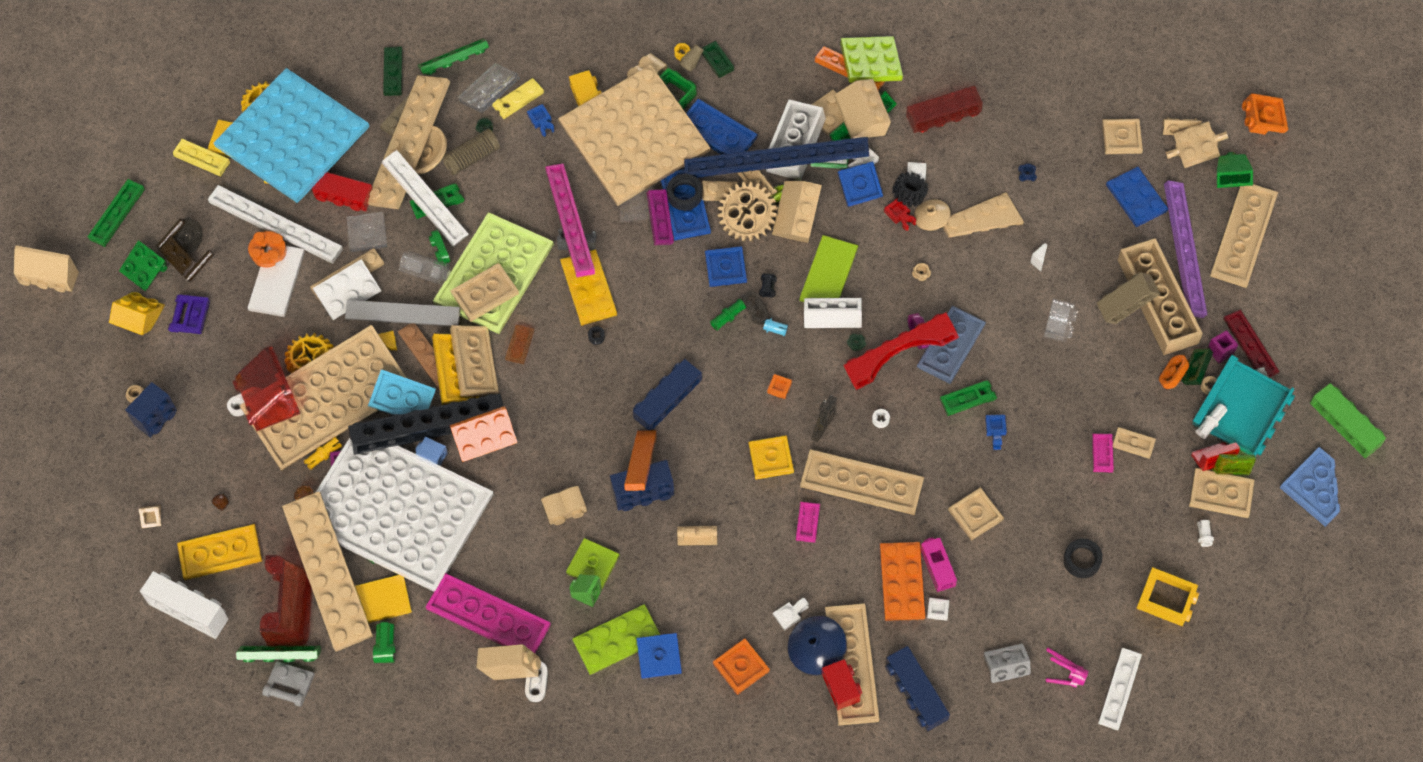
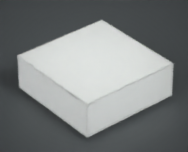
M929 597L927 618L947 621L949 600Z

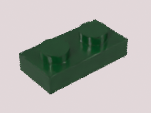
M716 41L702 48L704 50L702 56L718 78L734 71L733 64Z
M1209 348L1193 350L1189 360V368L1181 380L1185 385H1201L1213 355Z

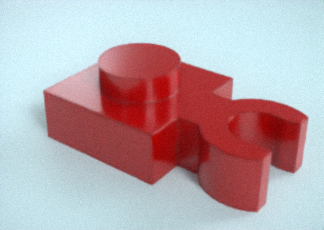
M897 198L884 208V213L895 224L901 222L902 228L908 231L909 225L907 222H911L915 226L916 219L909 215L910 209L903 205L902 201L898 202Z

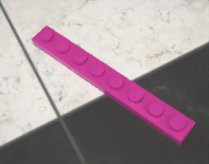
M564 164L546 166L547 178L576 278L595 274V268Z

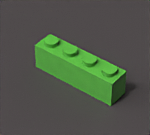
M1331 383L1318 392L1310 402L1365 459L1384 443L1386 437L1383 432L1372 425L1369 418L1361 414L1356 409L1354 403L1348 401L1342 395L1340 389L1334 387Z

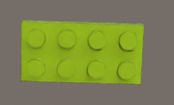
M644 604L572 640L589 675L637 653V638L660 635Z

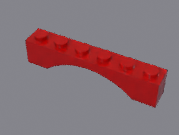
M940 313L935 315L932 320L918 324L909 332L904 331L897 338L883 342L876 349H869L864 355L848 360L843 366L857 390L874 382L877 373L883 365L899 352L920 345L944 346L958 339L959 336L947 313Z

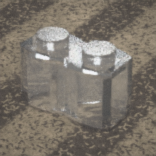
M1053 299L1043 338L1066 343L1067 338L1072 337L1074 327H1071V322H1075L1078 313L1077 310H1074L1076 304Z

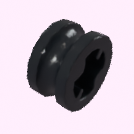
M594 326L588 331V339L594 345L601 344L605 340V332L601 327ZM596 332L597 334V332H599L600 338L596 337V339H594L593 333Z

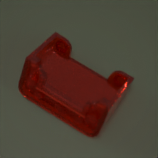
M272 345L264 348L235 375L236 380L232 382L236 391H240L249 412L246 418L250 426L254 425L256 432L300 414Z
M266 555L265 569L269 574L273 575V581L279 582L277 612H269L263 615L260 621L259 632L268 646H303L309 639L312 587L304 568L281 556Z

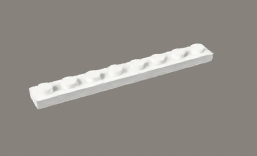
M219 185L208 198L209 203L265 231L282 235L284 240L332 264L343 250L341 245Z

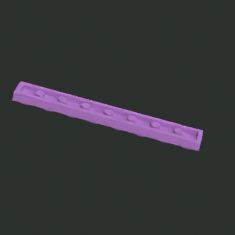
M1168 180L1164 183L1184 297L1194 317L1204 318L1207 316V309L1184 184Z

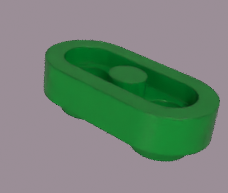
M438 229L432 231L429 240L431 246H436L437 248L435 252L438 262L442 261L443 265L450 262V258Z

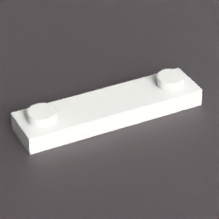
M1122 648L1098 724L1115 730L1119 729L1142 654Z

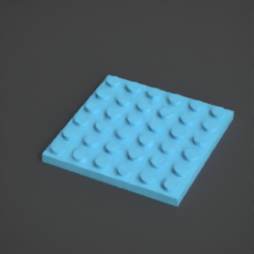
M286 68L214 142V145L298 203L370 126L367 121Z

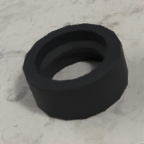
M691 174L676 175L668 183L667 197L669 203L678 210L687 211L694 209L702 200L701 182ZM680 185H690L695 188L696 193L692 198L682 200L674 196V190Z
M1080 538L1068 545L1064 553L1063 563L1071 575L1077 578H1089L1098 572L1103 554L1095 542ZM1078 548L1090 550L1095 558L1093 566L1087 569L1075 566L1071 560L1073 551Z

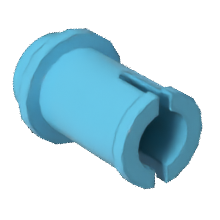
M770 318V320L766 319L763 330H766L767 333L770 331L785 337L788 325L773 321Z

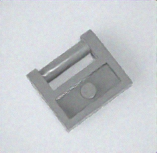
M276 661L269 680L264 686L263 695L267 697L271 695L302 707L315 674ZM276 683L300 692L298 695L276 689L274 686Z

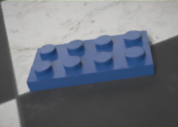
M699 99L696 100L686 113L709 147L721 155L746 152L757 139L755 132Z
M685 169L678 170L660 181L662 190L666 189L667 192L670 180L676 175L685 174ZM680 185L674 190V196L682 200L690 199L696 193L695 188L690 185ZM701 200L697 207L687 211L674 208L668 201L674 241L711 234L703 200Z

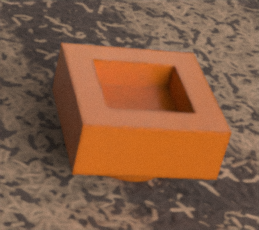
M774 374L767 393L786 399L792 385V380Z

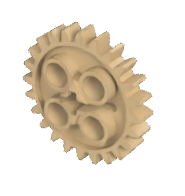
M743 182L742 187L735 184L736 190L729 188L730 194H723L726 200H720L723 206L718 207V210L722 211V213L718 214V217L723 218V220L719 223L726 225L723 230L725 232L730 230L728 235L731 237L735 234L736 240L742 237L743 242L746 241L747 237L751 242H753V237L760 240V234L762 233L764 236H767L765 230L772 231L769 225L776 224L772 219L773 217H778L773 212L778 207L772 205L776 200L770 199L772 197L771 192L766 194V187L760 190L761 185L759 183L755 187L753 182H750L749 186ZM745 195H750L748 203H742V198ZM759 206L765 207V211L762 214L756 213ZM746 209L750 210L751 214H746L744 211ZM733 210H739V215L736 218H731ZM753 221V227L746 229V222Z

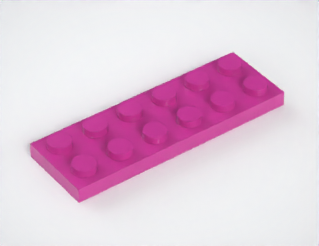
M446 573L426 605L427 610L502 646L523 644L533 653H536L551 626L550 622Z

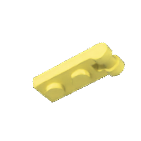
M532 78L502 99L495 100L492 106L505 119L542 95L544 90Z

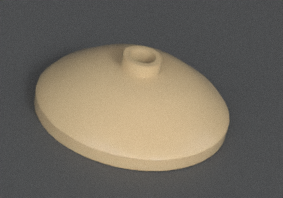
M432 126L415 169L418 175L435 168L445 154L447 147L446 136L438 127Z

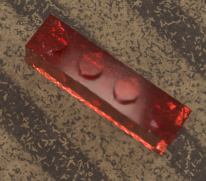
M972 86L908 106L906 117L913 133H923L935 126L942 127L951 121L958 122L967 116H977L982 112L983 102L976 87Z

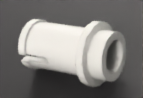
M1201 520V523L1197 522L1200 537L1198 542L1201 546L1208 547L1214 541V537L1211 536L1210 521Z

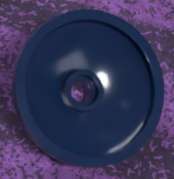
M812 616L804 619L793 629L788 640V654L791 662L797 669L809 675H822V668L843 660L847 650V638L844 630L835 620L826 616ZM812 639H816L814 644H811Z

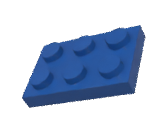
M1139 167L1106 183V186L1135 227L1168 211L1167 206Z

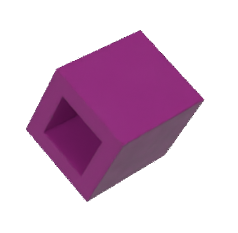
M1226 330L1212 338L1208 348L1213 352L1212 356L1219 364L1235 354L1238 344Z

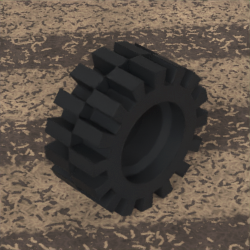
M909 172L901 173L894 183L892 193L894 198L898 197V202L903 201V205L908 203V206L912 207L914 205L915 207L923 202L928 191V184L924 183V179H920L921 176L917 175L916 177L915 173H911V175Z

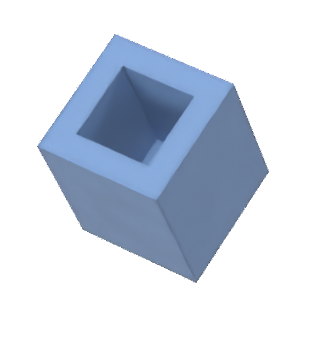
M427 437L424 438L423 442H419L416 447V455L441 466L448 454L446 446Z

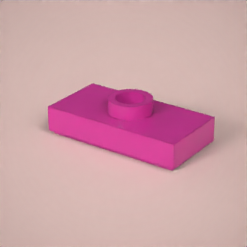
M1092 434L1093 472L1113 473L1112 434Z
M800 502L796 541L816 542L820 504Z

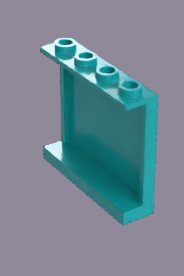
M1231 355L1192 424L1199 428L1204 422L1205 416L1210 415L1218 404H1223L1227 408V412L1219 420V425L1214 427L1209 434L1227 444L1236 442L1240 447V451L1255 459L1257 454L1261 456L1266 448V445H1264L1266 438L1271 439L1276 430L1273 426L1276 421L1281 422L1286 413L1283 409L1286 404L1290 406L1294 400V388L1289 389L1244 365L1238 361L1239 358Z

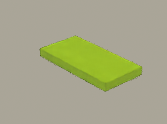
M823 235L803 287L800 301L804 302V298H840L857 253L858 245Z

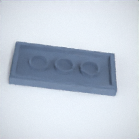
M954 306L950 308L947 315L959 338L944 346L929 345L917 364V368L949 384L952 383L986 324L985 321Z

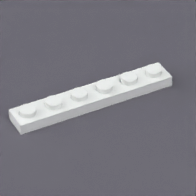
M397 150L382 160V164L453 247L468 236L466 230Z

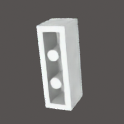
M804 298L805 328H862L861 298Z

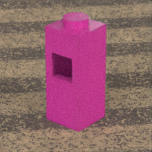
M926 539L921 543L920 551L936 591L940 592L955 587L957 579L941 539Z

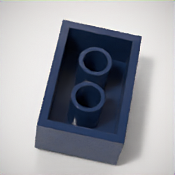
M667 460L650 465L645 490H625L624 484L627 471L610 475L611 488L618 511H629L637 505L647 506L652 501L659 499L665 501L674 495L673 478Z

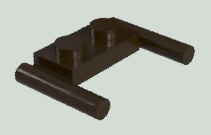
M179 218L156 247L160 249L159 251L187 281L191 282L212 258L214 253L208 249L201 259L196 262L174 238L176 233L186 223L183 219Z

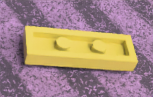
M181 139L173 151L174 157L220 177L230 164L228 158L184 139Z

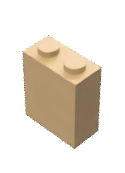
M523 644L478 648L477 668L493 680L538 677L541 660L539 656Z

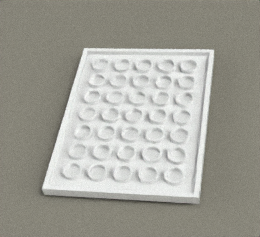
M350 438L316 491H319L322 495L340 546L433 592L436 591L445 573H448L494 495L493 491L400 446L354 455Z

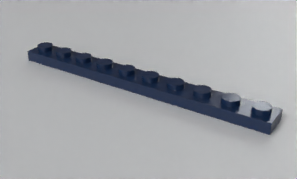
M868 137L684 159L685 174H691L698 178L870 157Z

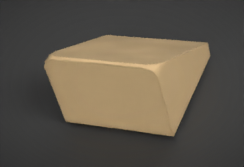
M161 505L141 507L139 509L142 528L161 526Z

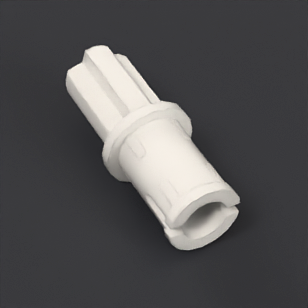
M1218 404L1210 415L1205 416L1204 422L1195 431L1196 434L1206 439L1212 429L1219 425L1218 422L1227 412V408L1223 404Z

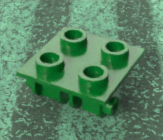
M138 240L119 272L146 291L158 272H165L167 270L166 260Z

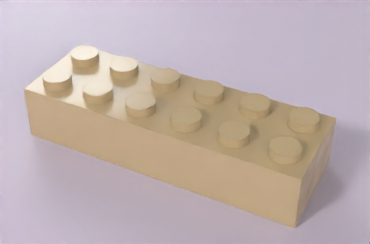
M1156 238L1121 249L1118 262L1127 281L1131 280L1132 276L1137 273L1149 274L1152 276L1160 293L1159 296L1142 306L1141 310L1163 355L1199 344L1203 333Z

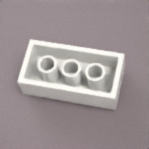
M788 100L769 149L816 143L826 119L823 108ZM807 164L766 169V171L801 181Z
M153 571L140 590L147 603L216 639L228 621V617L225 614L226 611L221 607L222 604L213 598L211 600L204 598L205 595L197 590L192 592L180 581H177V583L171 581V578L162 572L159 575Z

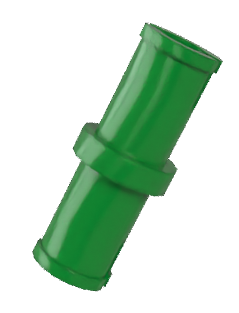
M738 299L711 320V326L718 331L727 322H732L736 315L745 310L746 305L742 300Z

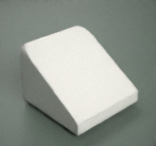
M1046 243L1039 247L1032 254L1031 264L1040 271L1042 270L1047 249Z

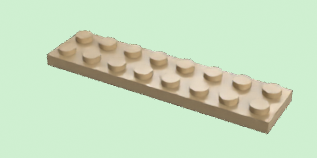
M417 75L384 159L397 150L415 171L449 87L450 81L447 78ZM381 164L372 186L373 190L370 192L368 204L376 207L399 209L406 191L387 168Z
M318 491L283 505L285 516L334 650L339 651L373 637L321 493Z

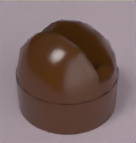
M218 494L211 500L212 504L220 511H223L228 505V499L224 494Z

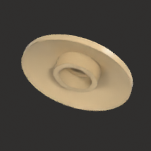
M941 200L925 201L914 212L916 225L928 231L942 228L947 224L951 216L949 206Z

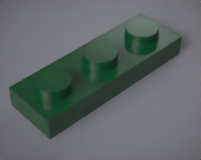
M402 47L384 48V96L402 95Z

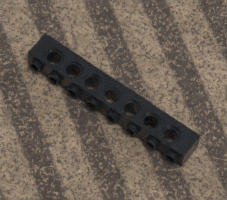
M489 394L481 398H470L462 402L432 406L429 409L413 410L405 414H394L391 417L382 419L375 418L363 423L356 422L348 426L353 454L357 455L422 441L425 437L431 439L452 434L450 425L503 407L501 394Z

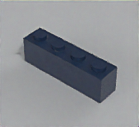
M686 359L681 363L678 362L673 367L672 372L668 376L665 375L660 380L659 385L655 389H651L647 393L646 398L634 406L633 418L647 430H653L702 381V372Z
M906 646L888 656L885 665L886 671L890 676L893 675L897 681L895 682L896 687L900 693L904 692L906 695V703L909 709H914L917 713L916 719L922 728L925 727L928 732L948 721L950 716L948 710L909 647Z

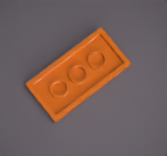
M920 542L880 543L885 621L925 619Z

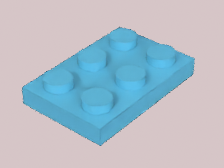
M381 369L368 406L391 415L410 413L413 410L429 409L436 389Z

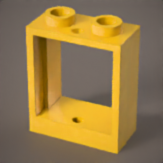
M1152 567L1137 609L1183 626L1184 622H1189L1193 612L1190 610L1191 604H1196L1199 593L1196 592L1198 585ZM1156 580L1190 592L1182 614L1149 601Z

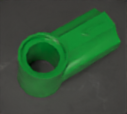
M388 622L377 624L376 645L373 646L374 663H395V659H393V654L396 653L394 624Z

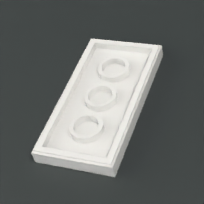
M267 246L265 252H268V250H272V248H270V246ZM286 246L287 253L282 261L275 263L273 267H260L248 305L249 311L285 317L305 253L304 249Z

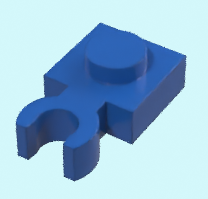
M543 104L527 111V116L535 129L540 127L542 136H546L545 129H550L552 133L555 132L553 124L550 123L552 121L551 116Z

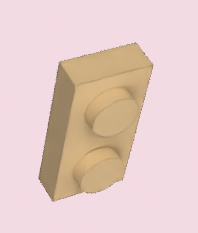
M702 181V200H726L723 194L729 195V188L736 190L735 184L737 182Z
M1118 427L1113 448L1150 459L1156 439Z

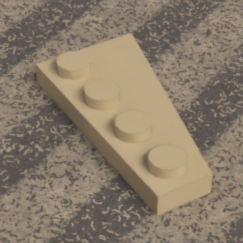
M1003 193L951 215L943 229L949 238L972 234V232L989 231V229L1006 228L1011 225H1023L1024 221L1008 194Z

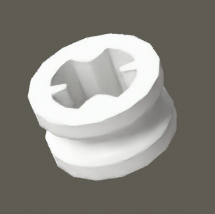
M878 409L873 413L872 422L876 427L884 428L889 424L890 415L886 410ZM878 415L880 417L881 415L885 416L884 422L882 420L881 422L877 421Z

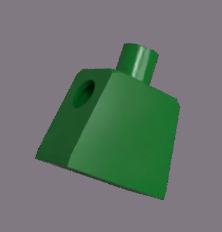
M1229 152L1226 155L1219 156L1217 188L1253 186V168L1245 154L1236 155L1234 152Z

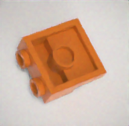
M1251 93L1243 101L1242 110L1246 112L1245 126L1249 128V132L1265 135L1268 131L1279 133L1288 131L1283 98Z

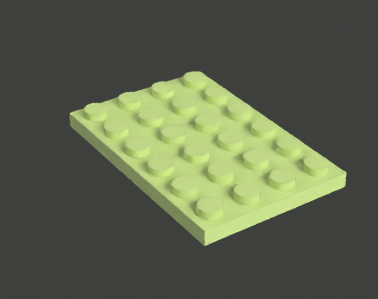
M488 212L437 293L433 303L437 306L460 307L451 295L450 290L499 263L518 289L519 294L472 322L480 326H486L489 330L500 334L552 249L553 241ZM460 308V316L469 320Z

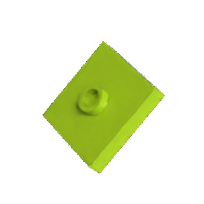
M584 538L566 574L578 578L579 574L596 575L600 577L601 588H603L620 555Z

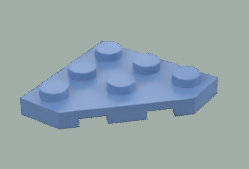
M1319 447L1280 486V489L1326 527L1339 514L1340 506L1338 504L1337 479L1335 478L1334 470L1335 460Z

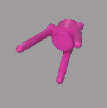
M1046 648L1047 652L1058 658L1050 657L1051 661L1070 670L1068 678L1071 679V681L1046 678V682L1070 685L1075 688L1078 684L1083 686L1089 671L1052 649Z

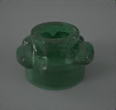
M481 118L475 127L476 131L479 133L487 129L493 131V123L487 118Z
M851 334L847 340V345L852 350L859 351L866 345L865 338L861 334Z

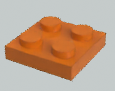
M743 639L713 661L715 668L737 695L770 671L746 639Z

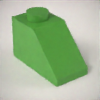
M579 574L577 580L574 579L570 585L571 597L593 607L602 591L600 577Z

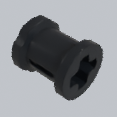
M773 274L761 275L762 287L759 290V295L769 298L775 297L776 276Z

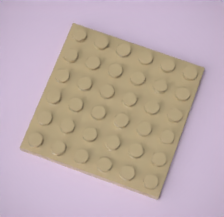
M652 65L558 118L559 123L617 206L683 168L684 159L699 158L710 151L707 142Z

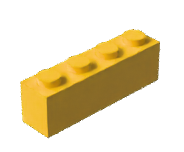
M589 70L569 76L570 87L578 107L602 93L601 90H597L598 83L596 77L591 76Z

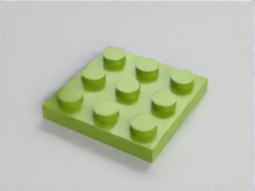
M894 36L841 38L840 45L849 83L873 79L874 82L902 81L903 73Z

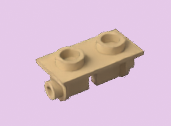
M1167 117V119H1163V135H1174L1176 132L1200 125L1202 121L1197 120V118L1180 120Z
M679 526L677 529L678 546L717 545V526Z

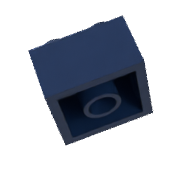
M151 382L125 411L132 423L151 438L154 434L156 435L161 431L162 425L167 420L169 421L175 416L177 409L170 396Z

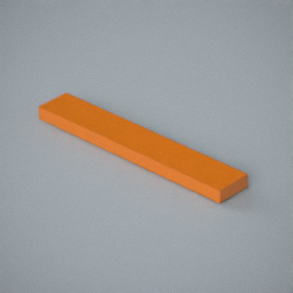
M657 430L637 431L624 484L626 491L645 490L656 443Z

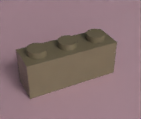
M1141 272L1133 275L1132 279L1128 282L1120 284L1112 293L1105 294L1097 302V305L1105 322L1117 324L1159 296L1160 293L1152 276Z

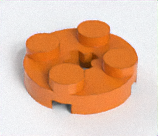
M271 231L257 232L249 243L248 252L255 264L268 268L275 266V263L285 258L287 247L282 235ZM270 246L272 250L265 252L264 248Z

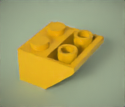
M131 292L112 303L109 323L144 335L151 331L165 305L159 303L156 299H148L140 293Z

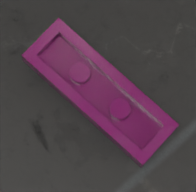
M666 189L648 190L646 193L654 245H671L674 243Z

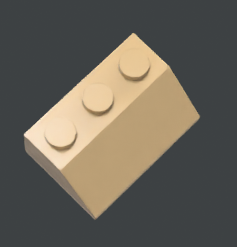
M873 79L855 81L834 95L851 139L886 135L891 121Z
M785 181L777 211L778 217H776V224H774L772 235L808 243L822 185L806 181Z
M15 246L14 275L20 284L25 286L33 284L42 289L49 287L59 292H72L79 271L70 255Z

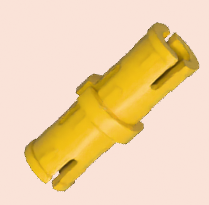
M334 437L324 446H319L315 453L303 460L304 463L308 464L307 467L312 470L323 460L329 459L330 452H335L341 448V443H337L338 439Z

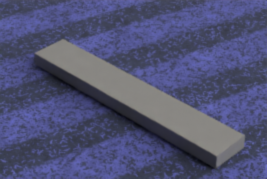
M347 300L345 319L452 326L459 325L460 307Z

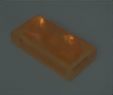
M515 326L505 357L506 361L519 364L525 363L535 332L533 328Z

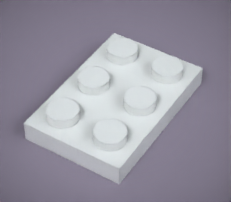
M362 259L313 288L333 321L346 313L347 300L367 301L381 292Z

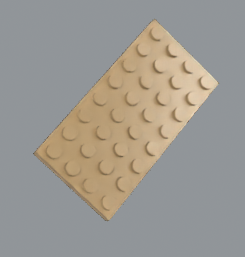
M370 325L239 406L280 470L283 471L315 451L319 446H323L334 437L336 438L347 431L349 425L362 422L379 411L369 407L368 404L381 369L404 378L406 376L374 327Z

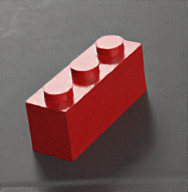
M327 172L312 187L314 197L317 200L333 202L340 207L343 205L348 206L354 211L367 210L370 192L373 190L371 184Z

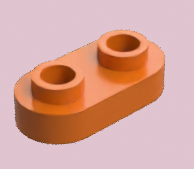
M1177 355L1169 361L1159 377V382L1163 388H1174L1180 382L1189 368V362L1184 355Z

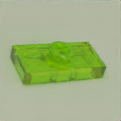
M1219 454L1213 471L1216 474L1250 475L1256 458L1254 455Z

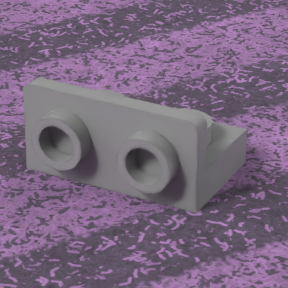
M1023 644L984 652V659L990 671L992 683L1031 674L1030 659Z

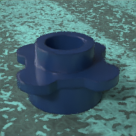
M1024 164L1018 167L1020 181H1035L1037 179V175H1035L1036 166Z

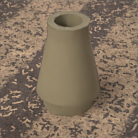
M695 44L680 59V65L689 72H692L693 69H696L704 50Z

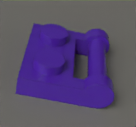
M177 295L175 300L177 304L168 330L176 333L202 334L210 303L209 298ZM184 304H188L183 324H179Z

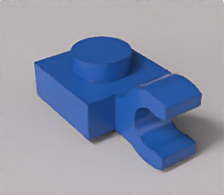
M986 415V435L993 437V450H1001V436L1007 433L1005 415Z

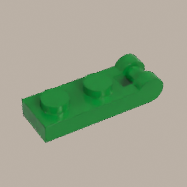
M451 184L433 192L446 208L463 203L465 200L463 195L459 193L460 189L457 184ZM414 200L409 201L416 219L427 216Z
M986 380L941 396L940 401L947 416L983 403L994 401L997 399V396L991 390L992 385L990 381Z

